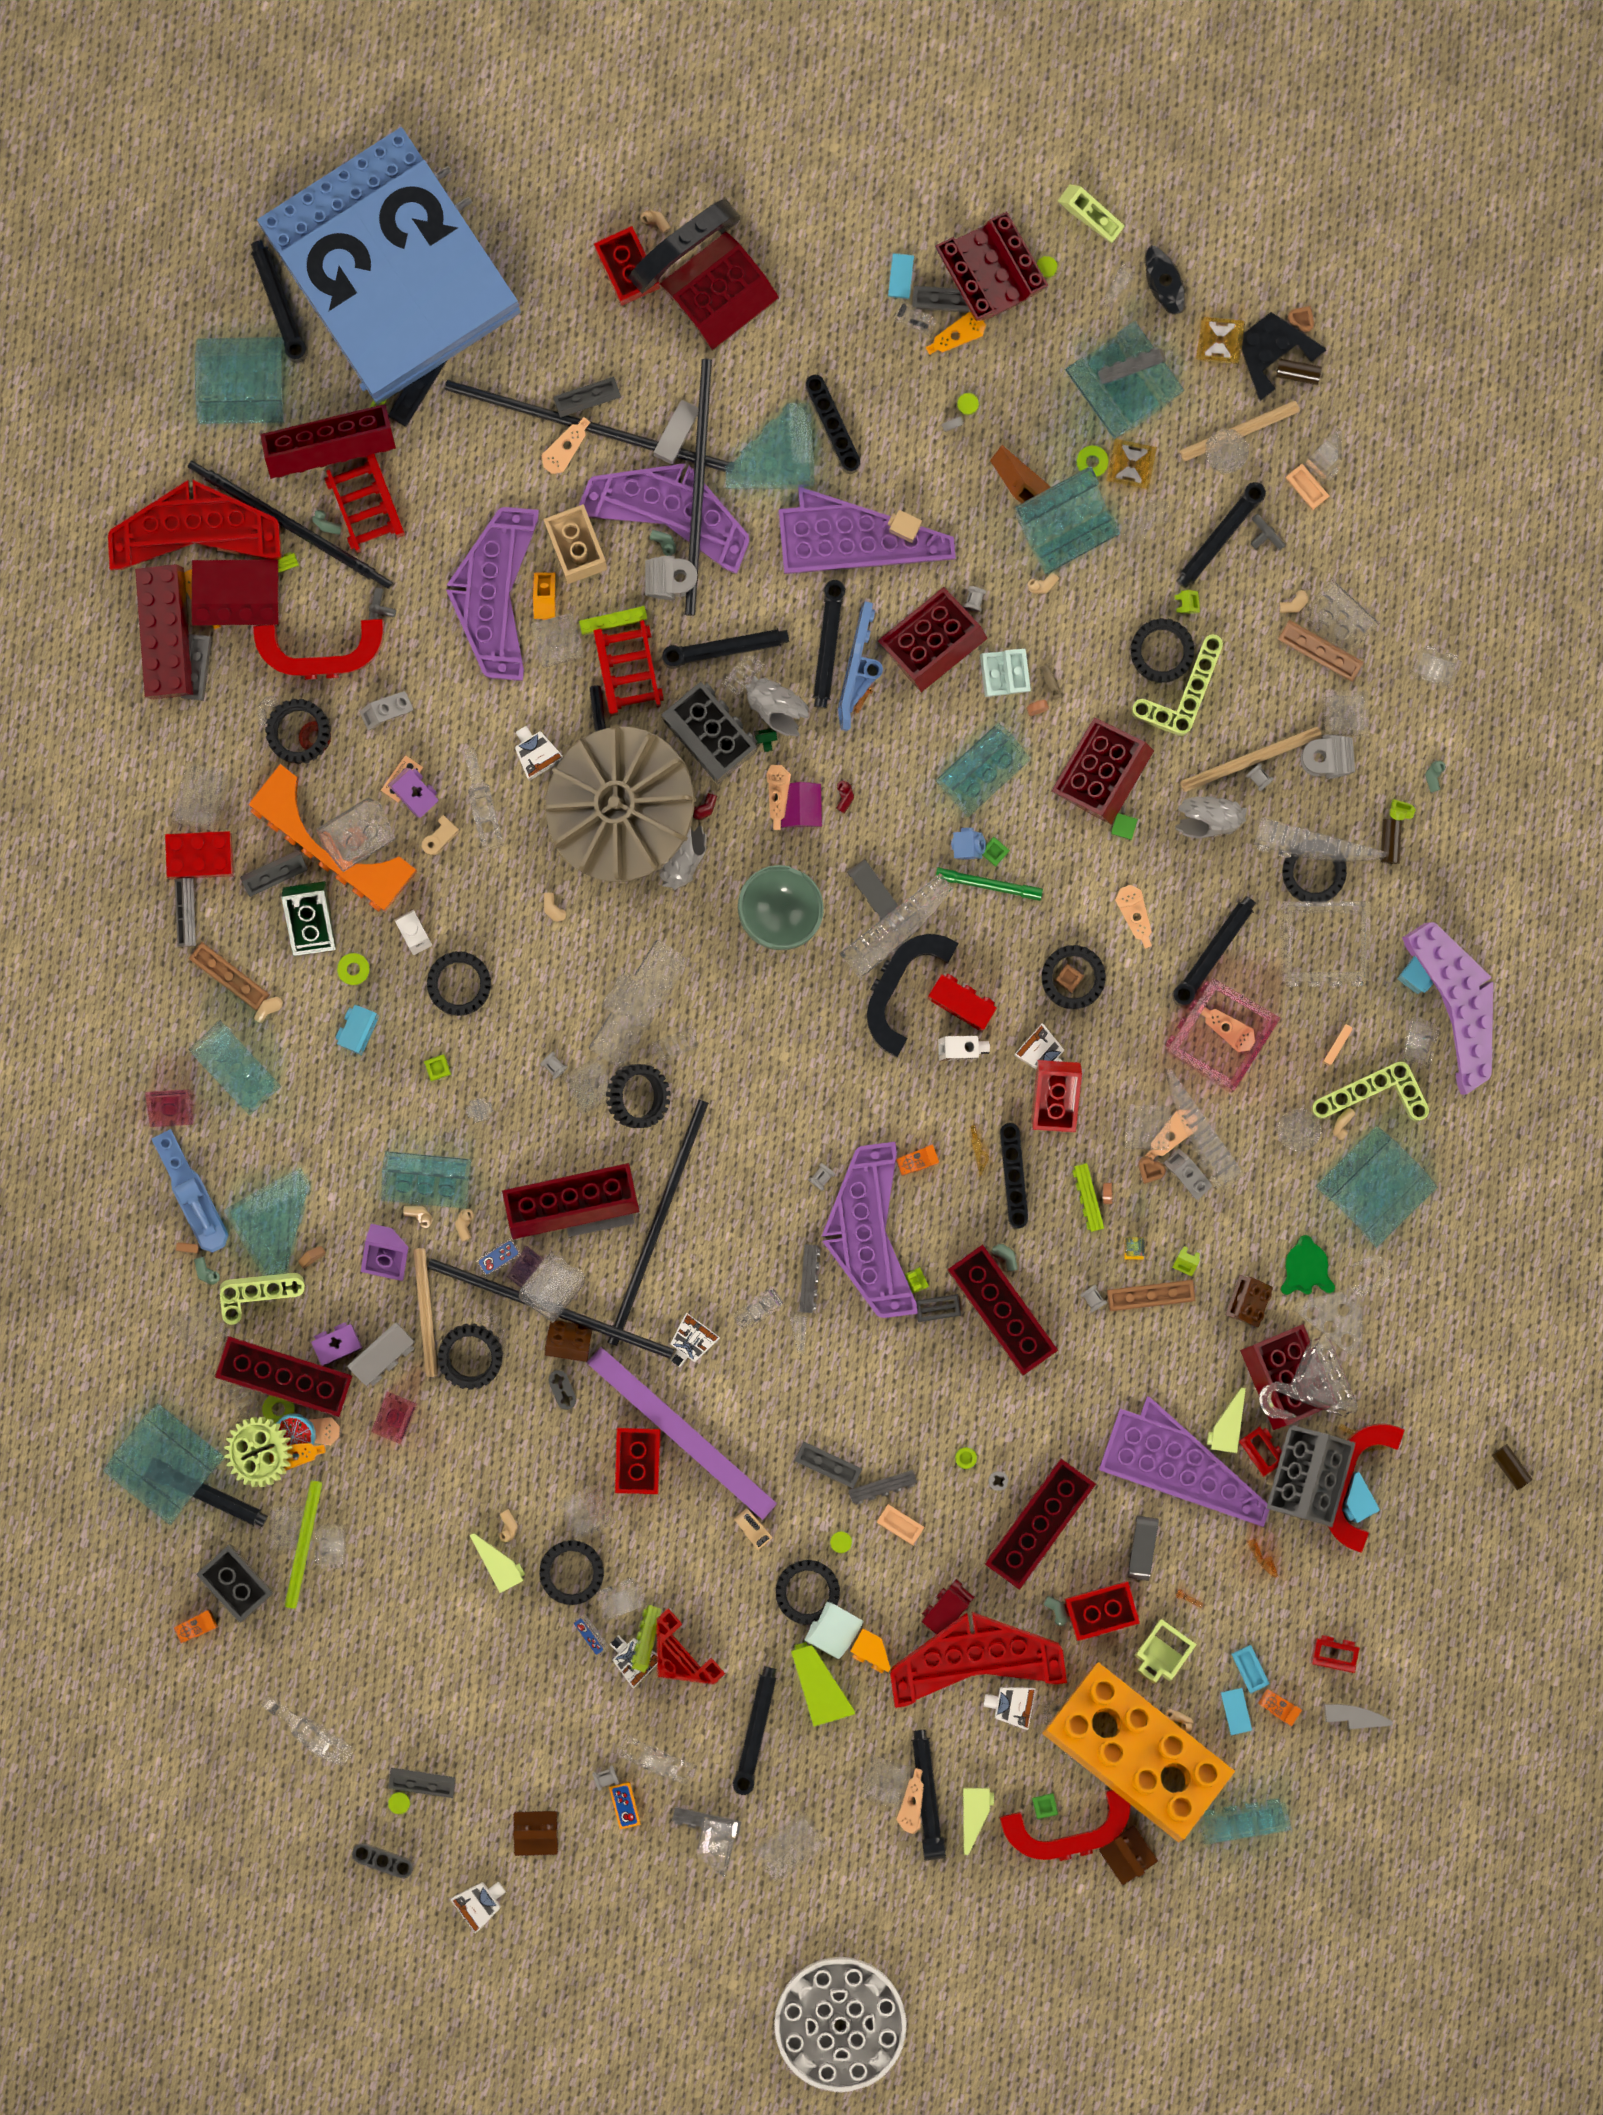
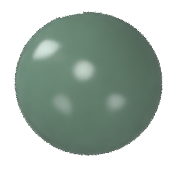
M785 865L769 866L754 873L743 885L737 906L740 923L747 935L757 944L772 950H790L805 944L819 929L824 911L823 899L815 882L804 872L802 873Z

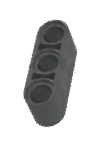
M865 859L847 871L862 895L864 894L867 898V902L872 909L877 912L882 922L900 911L895 900Z
M1137 1515L1127 1578L1149 1581L1159 1519Z
M360 1843L352 1850L354 1861L398 1878H407L413 1872V1862L401 1855L367 1843ZM363 1847L367 1849L368 1857L366 1859H360L357 1856L358 1848ZM379 1855H386L388 1857L389 1863L387 1866H380L378 1864L377 1858ZM400 1862H406L409 1865L408 1873L402 1874L398 1871V1864Z

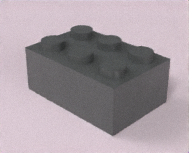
M228 1545L196 1574L239 1623H242L274 1594L271 1588L232 1545Z

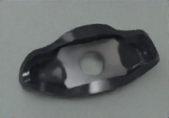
M1151 245L1145 253L1146 279L1153 296L1168 313L1173 315L1180 314L1185 308L1183 280L1173 261L1157 246ZM1163 274L1170 275L1172 278L1171 284L1168 286L1161 285L1159 282L1160 276Z

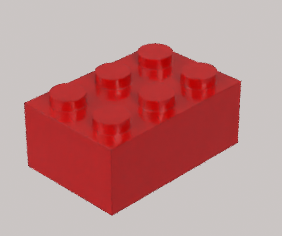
M633 226L593 244L594 250L621 306L660 289V283L658 282L642 294L628 278L637 264L646 256Z
M230 831L165 834L166 875L168 879L234 876L232 833Z
M948 973L946 976L941 974L927 1000L983 1033L997 1010V1007L994 1006L995 1002L986 996L983 999L976 995L977 991L968 985L962 987L957 984L958 979Z
M1037 1060L1031 1115L1033 1130L1076 1132L1082 1080L1081 1063Z
M617 1428L615 1493L659 1494L661 1429Z
M1128 1581L1064 1598L1076 1641L1140 1624Z

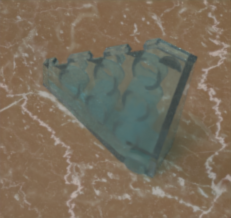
M788 403L782 409L783 412L775 420L772 419L761 430L763 433L755 441L752 440L741 451L742 454L734 462L731 461L725 467L726 489H798V487L811 489L814 486V457L809 403Z
M301 1167L224 1210L263 1276L289 1273L290 1267L288 1263L290 1255L295 1250L298 1239L296 1237L299 1223L302 1224L306 1209L304 1207L306 1195L310 1194L311 1184Z

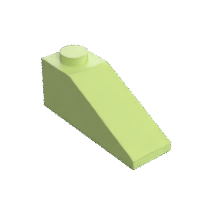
M1070 184L1058 199V202L1072 215L1111 243H1113L1125 227L1081 186Z
M1246 1388L1238 1390L1214 1425L1212 1432H1208L1207 1445H1210L1211 1450L1237 1453Z
M475 1533L470 1535L500 1593L524 1581L522 1576L525 1575V1572L520 1563L516 1565L512 1559Z
M989 1787L963 1788L964 1855H969L989 1814L990 1806L994 1805V1792H990Z

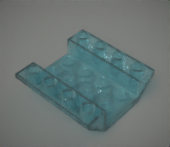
M1133 321L1117 332L1113 339L1084 359L1083 357L1065 369V372L1114 440L1133 430L1184 392L1183 387L1165 362L1107 384L1101 383L1098 371H1101L1102 367L1107 365L1109 367L1114 366L1113 363L1117 361L1122 363L1128 357H1138L1139 353L1144 351L1148 353L1150 349L1154 348L1136 321Z
M282 337L196 339L195 400L198 424L284 423Z
M1091 466L1015 507V516L1045 574L1054 571L1121 534L1114 517L1104 503L1097 486L1099 482Z
M1378 1126L1365 1136L1315 1186L1362 1231L1361 1233L1375 1248L1438 1188L1425 1170Z
M157 1404L140 1421L115 1452L103 1472L171 1526L184 1510V1506L225 1458L160 1404Z

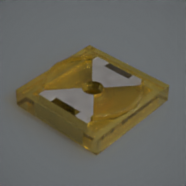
M1202 317L1196 359L1239 364L1245 321ZM1216 324H1222V325H1228V326H1217ZM1219 336L1224 337V342L1221 344L1216 342ZM1211 354H1222L1224 357L1211 356Z
M1115 439L1106 481L1148 490L1157 447ZM1131 447L1141 449V451L1131 450L1128 448ZM1130 460L1135 461L1136 466L1134 468L1128 466ZM1122 477L1135 479V482L1124 480Z

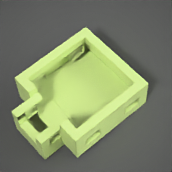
M1160 1619L1134 1655L1142 1661L1137 1672L1153 1684L1158 1681L1161 1675L1168 1681H1171L1197 1644ZM1161 1626L1190 1645L1183 1656L1155 1636ZM1147 1665L1157 1672L1155 1676L1145 1669Z

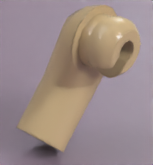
M647 210L640 216L642 223L657 225L662 234L671 229V226L659 211Z
M274 997L264 1000L254 1019L259 1023H263L268 1014L279 1011L282 1008V999Z
M1347 1108L1337 1118L1333 1135L1339 1140H1343L1347 1136L1348 1131L1344 1127L1355 1116V1112L1351 1108Z
M1173 1709L1167 1710L1165 1716L1181 1724V1728L1184 1731H1192V1724H1194L1192 1718Z

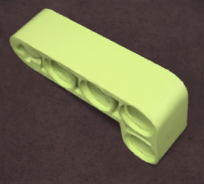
M298 1273L230 1279L222 1282L219 1291L223 1320L230 1325L237 1324L242 1316V1302L300 1296L305 1288L303 1277ZM293 1281L297 1282L296 1289H293L292 1287ZM282 1282H285L286 1290H283ZM270 1283H276L279 1287L276 1291H269L267 1286ZM254 1285L257 1290L255 1293L250 1294L245 1291L246 1287ZM226 1288H233L235 1293L231 1296L225 1295L223 1292ZM228 1309H235L238 1313L233 1317H229L226 1315Z

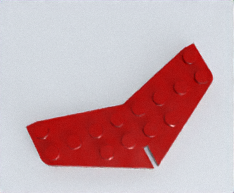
M187 480L112 528L108 533L109 569L111 571L123 570L192 544H200L267 559H282L280 525L275 517L193 480L192 500H190V481Z
M972 1612L974 1631L970 1632L968 1613H966L891 1668L890 1678L895 1708L906 1707L915 1703L917 1699L971 1676L983 1674L1045 1681L1047 1684L1056 1685L1067 1683L1062 1646L1056 1641Z

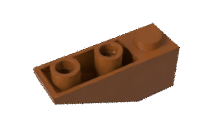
M1003 445L990 460L1012 496L1029 511L1044 497L1051 487Z

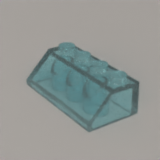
M997 723L935 781L956 806L969 817L1031 759L1014 736L1000 723Z
M385 1151L382 1166L381 1201L467 1209L471 1159Z
M1279 1798L1266 1800L1267 1804L1258 1806V1802L1247 1803L1245 1808L1237 1809L1236 1806L1224 1807V1812L1215 1813V1809L1206 1810L1199 1819L1202 1842L1207 1845L1292 1830L1286 1804L1284 1801L1280 1802Z

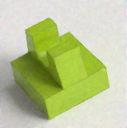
M1185 590L1174 595L1175 600H1182V606L1176 608V613H1200L1198 591Z
M1184 1246L1179 1252L1172 1268L1192 1277L1200 1262V1253L1196 1252L1192 1256L1187 1253L1188 1248Z
M920 1267L904 1274L912 1294L929 1287Z

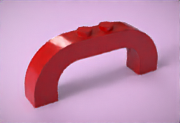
M361 620V641L353 652L343 656L289 657L279 647L276 625L253 626V634L260 656L273 669L291 676H304L305 680H315L317 675H326V679L339 678V674L358 671L374 660L383 644L384 620Z
M1385 1423L1371 1424L1358 1429L1347 1439L1354 1442L1355 1447L1333 1526L1327 1527L1340 1543L1357 1552H1363L1369 1532L1349 1524L1342 1511L1343 1500L1357 1460L1366 1448L1373 1445H1384L1398 1450L1405 1432L1403 1428Z
M1112 1789L1107 1790L1105 1794L1108 1802V1816L1100 1827L1095 1830L1050 1841H1039L1032 1838L1024 1827L1021 1812L1000 1816L999 1819L1007 1840L1023 1855L1038 1860L1059 1858V1861L1072 1859V1854L1080 1853V1856L1093 1854V1849L1103 1847L1115 1840L1127 1824L1130 1814V1803Z

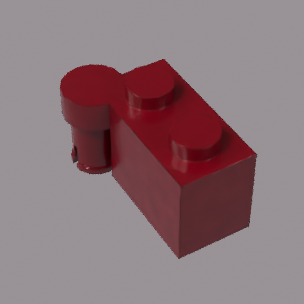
M957 1579L953 1581L947 1590L943 1588L935 1598L938 1601L934 1606L929 1604L922 1612V1615L925 1617L921 1622L936 1635L955 1622L975 1598V1596L962 1587L963 1584Z

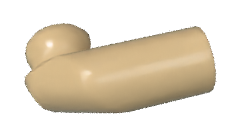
M1051 572L1045 580H1029L1027 586L1029 591L1034 594H1046L1059 580V577Z
M1304 590L1296 592V597L1292 602H1280V613L1300 612L1308 603L1307 593Z
M544 893L545 914L553 921H563L566 918V912L554 905V893Z
M404 1206V1217H415L421 1227H430L433 1219L425 1207Z
M470 1209L462 1210L455 1221V1227L462 1242L472 1238L468 1226L474 1218V1213Z
M507 1509L499 1514L504 1522L502 1532L499 1534L502 1542L512 1541L518 1528L511 1512Z

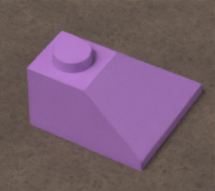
M370 1224L365 1240L361 1272L403 1281L409 1247L392 1228Z

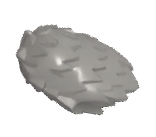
M754 676L751 684L746 685L749 707L757 711L762 720L773 730L785 736L798 737L800 735L797 730L799 727L793 718H808L809 708L807 704L795 695L792 690L781 686L779 683L767 678L758 680Z
M1210 796L1187 798L1182 801L1178 810L1184 812L1185 816L1190 818L1180 820V824L1176 825L1175 829L1182 832L1184 836L1198 839L1221 834L1229 835L1246 821L1247 808H1241L1236 801L1232 802L1224 798L1218 799Z
M698 826L695 831L691 830L690 827L687 841L683 842L676 854L659 870V876L664 881L662 886L676 890L693 880L694 872L706 852L707 834L703 832L702 826Z

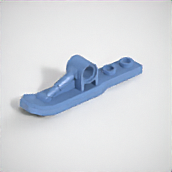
M866 601L861 605L838 704L839 724L843 731H848L851 728L850 713L853 711L855 704L863 697L870 685L883 673V667L879 661L861 657L864 642L868 643L870 637V630H867L868 624L873 622L875 610L872 609L873 603ZM869 665L877 669L876 676L868 674L867 667Z
M170 1129L152 1138L171 1177L172 1191L201 1249L214 1253L225 1247L229 1234L200 1176L190 1168L172 1130Z

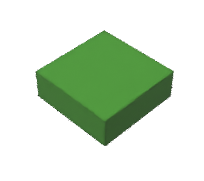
M1118 813L1111 834L1132 840L1138 819Z
M993 837L987 843L982 856L996 867L1010 850Z
M1054 1793L1032 1798L1037 1819L1058 1815Z

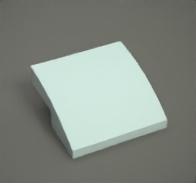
M1026 649L980 654L985 697L1031 691Z
M827 1602L818 1622H812L804 1641L836 1659H840L855 1639L864 1621L833 1603Z

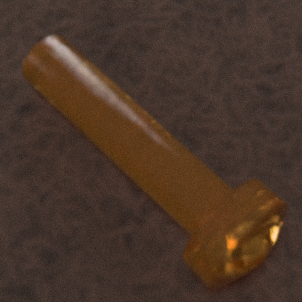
M868 688L859 700L854 712L859 713L869 693L872 694L873 692L871 688Z
M1181 1589L1176 1594V1598H1182L1200 1608L1204 1604L1184 1594Z

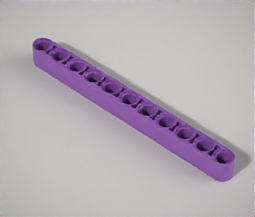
M601 1346L586 1362L762 1520L777 1505L773 1499Z

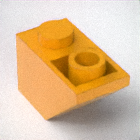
M862 1628L850 1652L854 1653L852 1657L862 1663L865 1660L873 1664L871 1668L882 1674L884 1670L889 1672L891 1668L882 1638Z

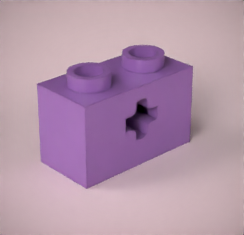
M406 767L388 786L416 817L421 818L439 801L435 797L437 792L429 784L426 786L421 781L423 777L415 768L411 770ZM412 787L418 788L417 796L412 794Z
M344 1322L335 1326V1331L328 1335L325 1331L314 1336L315 1340L311 1343L322 1366L362 1349L352 1324L347 1325ZM334 1337L342 1341L338 1349L330 1345L333 1343Z

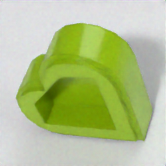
M1393 799L1389 815L1399 821L1405 818L1412 819L1416 809L1409 803Z

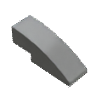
M681 400L654 450L655 457L672 465L674 464L698 417V407Z
M1324 1704L1325 1722L1347 1721L1348 1729L1393 1726V1721L1364 1708L1344 1704Z

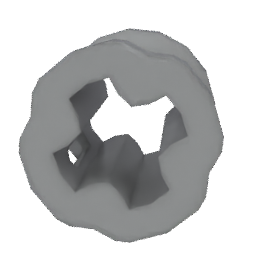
M969 586L968 597L962 607L966 610L980 613L982 610L980 608L986 591L978 587Z
M1260 763L1246 777L1251 778L1259 787L1258 790L1262 791L1274 778L1266 774L1261 768L1262 765Z
M553 1051L540 1065L544 1066L553 1075L552 1078L556 1080L567 1070L568 1066L563 1065L555 1057L556 1053Z
M820 1163V1168L813 1177L808 1178V1181L823 1191L825 1184L836 1174Z
M1096 1285L1080 1294L1090 1306L1091 1313L1108 1303L1107 1300H1103L1097 1291Z
M996 1471L990 1475L988 1483L992 1489L1001 1491L1007 1487L1008 1477L1005 1473ZM995 1475L1004 1477L1002 1481L1003 1486L993 1485Z
M613 1765L605 1771L592 1773L598 1791L610 1784H619Z

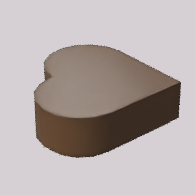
M1311 306L1291 310L1288 314V322L1293 326H1298L1301 332H1310L1314 326Z
M1142 1157L1138 1162L1144 1184L1161 1179L1166 1173L1164 1165L1158 1161L1154 1162L1151 1157Z
M318 1246L307 1251L298 1262L302 1269L323 1257L326 1252L322 1246Z

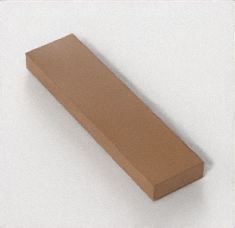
M1291 620L1287 622L1278 638L1283 643L1352 682L1364 663Z
M203 942L199 944L188 958L255 1011H258L262 1002L270 996L269 993Z
M1193 1280L1107 1290L1109 1312L1196 1301Z

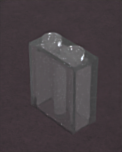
M550 1252L519 1290V1299L554 1323L584 1286V1273L577 1267L573 1268L568 1265L566 1260L560 1255L555 1256Z

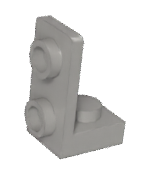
M403 691L371 702L359 712L369 731L384 721L413 711V707L406 692Z
M1180 1149L1163 1163L1178 1177L1196 1200L1212 1188V1184L1195 1163Z

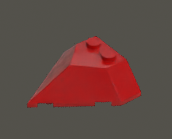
M668 1608L657 1618V1677L714 1685L726 1673L712 1657L700 1667L673 1636V1633L683 1624Z

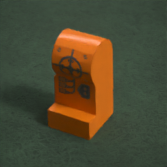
M933 1144L896 1159L902 1176L939 1164Z
M207 1610L174 1627L180 1643H183L218 1628V1625L211 1610Z
M1269 1689L1265 1691L1258 1702L1259 1705L1290 1726L1294 1724L1302 1709Z

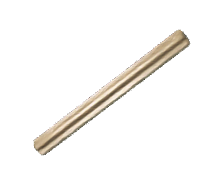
M1292 401L1180 450L1181 458L1184 461H1188L1298 413L1300 411L1296 401Z
M424 1248L414 1249L413 1252L425 1371L427 1377H435L438 1375L426 1251Z

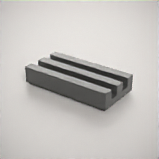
M958 1294L916 1300L918 1322L961 1316ZM953 1299L955 1301V1304L922 1309L920 1307V1304ZM956 1308V1312L927 1317H922L921 1314Z

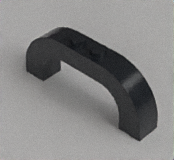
M727 199L717 201L651 250L637 264L628 278L643 294L658 283L664 272L677 260L716 231H719L722 235L739 222L741 216Z
M937 934L919 935L902 944L893 955L891 961L886 959L880 970L884 972L881 979L876 978L870 989L874 992L867 1009L869 1032L873 1040L883 1051L898 1058L908 1039L890 1028L885 1018V1008L909 963L919 956L930 955L948 964L959 944L958 942Z

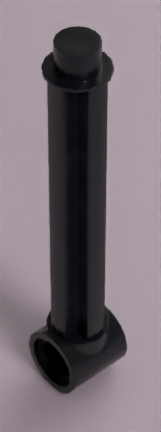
M263 240L255 241L251 244L253 250L251 255L253 256L283 338L285 353L291 362L301 363L308 354L306 345L299 335L270 256L269 247L264 246ZM299 346L302 348V351L299 355H292L291 349Z
M1253 482L1247 485L1238 502L1182 571H1179L1180 576L1176 580L1179 585L1186 589L1190 583L1194 584L1196 579L1252 510L1263 502L1266 490L1262 484ZM1253 489L1259 491L1260 498L1252 499L1249 496V491Z
M839 580L829 581L824 588L825 604L812 696L815 699L814 707L826 709L827 701L831 700L830 695L841 607L846 592L844 584ZM831 587H838L841 594L833 597L829 594V589Z
M777 628L776 630L684 647L670 645L664 649L662 661L667 668L676 669L686 663L781 647L782 643L789 642L788 631H779ZM675 652L679 655V659L676 662H670L667 660V655Z
M1245 896L1242 902L1238 901V904L1185 979L1174 989L1172 999L1176 1005L1187 1006L1194 1000L1199 987L1247 919L1254 913L1252 910L1256 904L1254 900ZM1186 990L1189 993V999L1186 1001L1180 1000L1178 991Z
M155 1457L152 1458L144 1475L145 1478L162 1486L166 1484L253 1525V1527L255 1524L260 1527L264 1526L268 1515L261 1513L262 1509H258L173 1469V1466Z
M764 1666L762 1674H759L739 1767L733 1780L734 1791L740 1795H747L754 1788L756 1766L776 1679H778L775 1678V1668ZM741 1778L748 1779L750 1782L749 1788L746 1790L739 1789L737 1786L738 1780Z
M926 1729L914 1730V1739L911 1741L915 1768L923 1770L921 1782L923 1783L921 1819L924 1839H922L924 1861L945 1859L944 1837H941L930 1737L927 1738Z

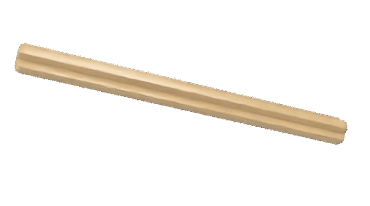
M1314 727L1184 779L1180 782L1184 792H1187L1322 737L1319 727Z

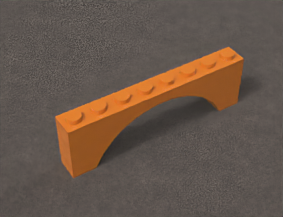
M280 764L248 804L252 808L250 812L258 819H261L263 816L268 820L267 826L276 833L281 830L286 834L284 839L293 846L296 843L303 848L301 852L311 859L313 856L320 861L318 865L326 872H329L330 869L337 874L335 878L343 885L349 883L353 886L352 892L362 899L365 896L371 900L369 905L379 912L382 909L386 912L416 874L417 870L401 857L376 864H357L339 859L322 849L310 837L299 815L297 806L299 779Z

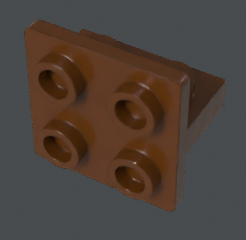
M1239 1275L1225 1315L1259 1327L1264 1318L1267 1303L1271 1299L1273 1287L1253 1277Z
M550 1320L545 1343V1356L587 1362L593 1330L575 1323Z
M557 1811L513 1813L515 1856L558 1854Z
M1131 1826L1111 1843L1099 1848V1852L1122 1885H1125L1136 1876L1139 1878L1145 1874V1870L1158 1862L1135 1826Z

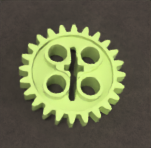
M251 1417V1420L244 1419L243 1424H236L238 1430L230 1431L233 1437L226 1438L230 1442V1446L224 1447V1449L229 1450V1454L225 1455L224 1458H230L231 1461L227 1466H233L231 1474L238 1473L237 1481L244 1479V1485L251 1483L252 1487H258V1485L266 1487V1483L273 1485L274 1480H281L279 1474L287 1473L284 1467L291 1466L286 1460L293 1457V1455L288 1454V1450L292 1449L293 1446H287L286 1443L290 1438L283 1437L286 1430L279 1431L280 1423L273 1425V1419L266 1421L265 1417H259V1419ZM262 1433L266 1435L265 1443L261 1439ZM244 1441L248 1444L247 1451L243 1449ZM274 1444L273 1448L259 1452L257 1456H250L245 1460L242 1459L248 1454L259 1451L260 1448H266ZM270 1453L274 1455L273 1463L269 1460ZM252 1461H253V1462L255 1463V1465H256V1468H255L254 1471H252V1469H251V1462H252Z

